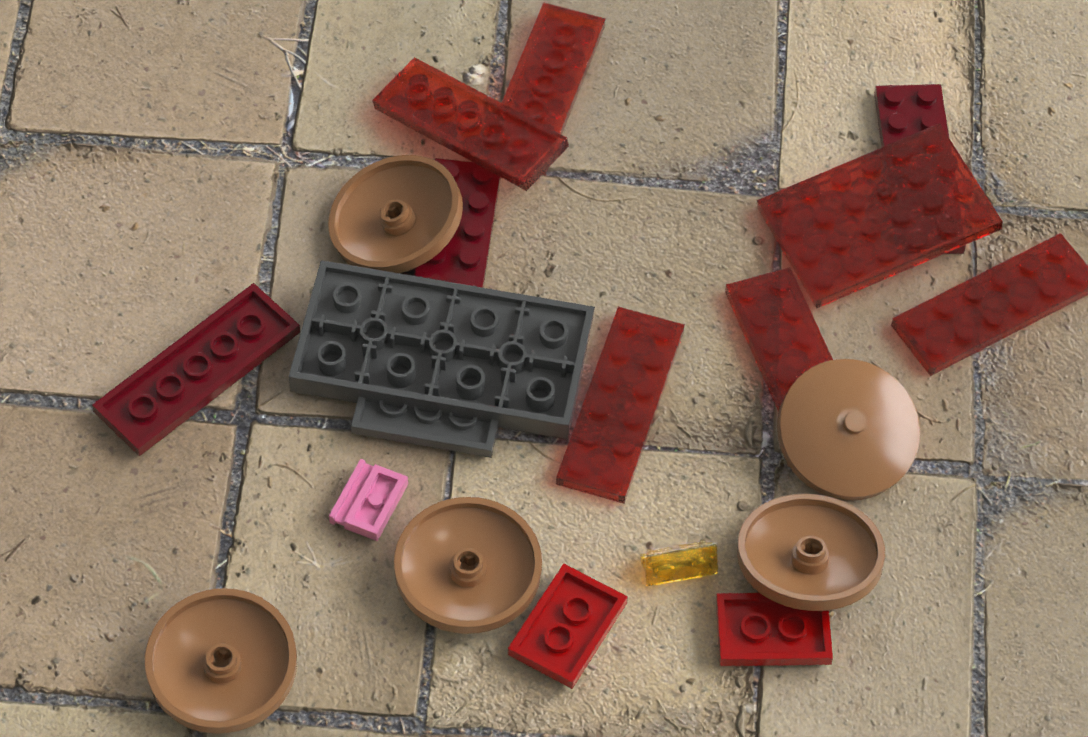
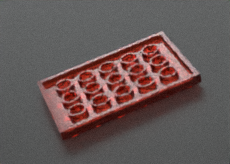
M940 123L757 200L758 210L816 309L1002 229L1003 225L1000 216Z

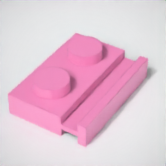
M360 459L329 514L330 523L333 525L336 523L343 525L346 530L378 541L408 486V476L376 464L371 466L366 464L365 460Z

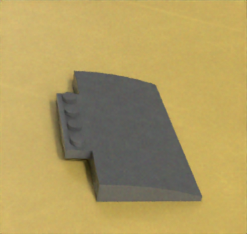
M321 260L289 373L290 392L357 403L351 424V434L492 458L498 428L568 440L595 307Z

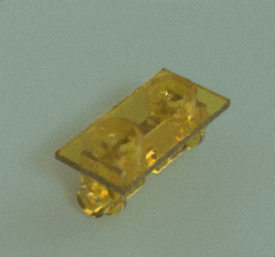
M701 539L700 542L679 545L678 550H673L672 547L655 550L650 548L647 549L646 553L640 554L642 568H645L646 586L718 574L717 544L712 541L706 542L705 539Z

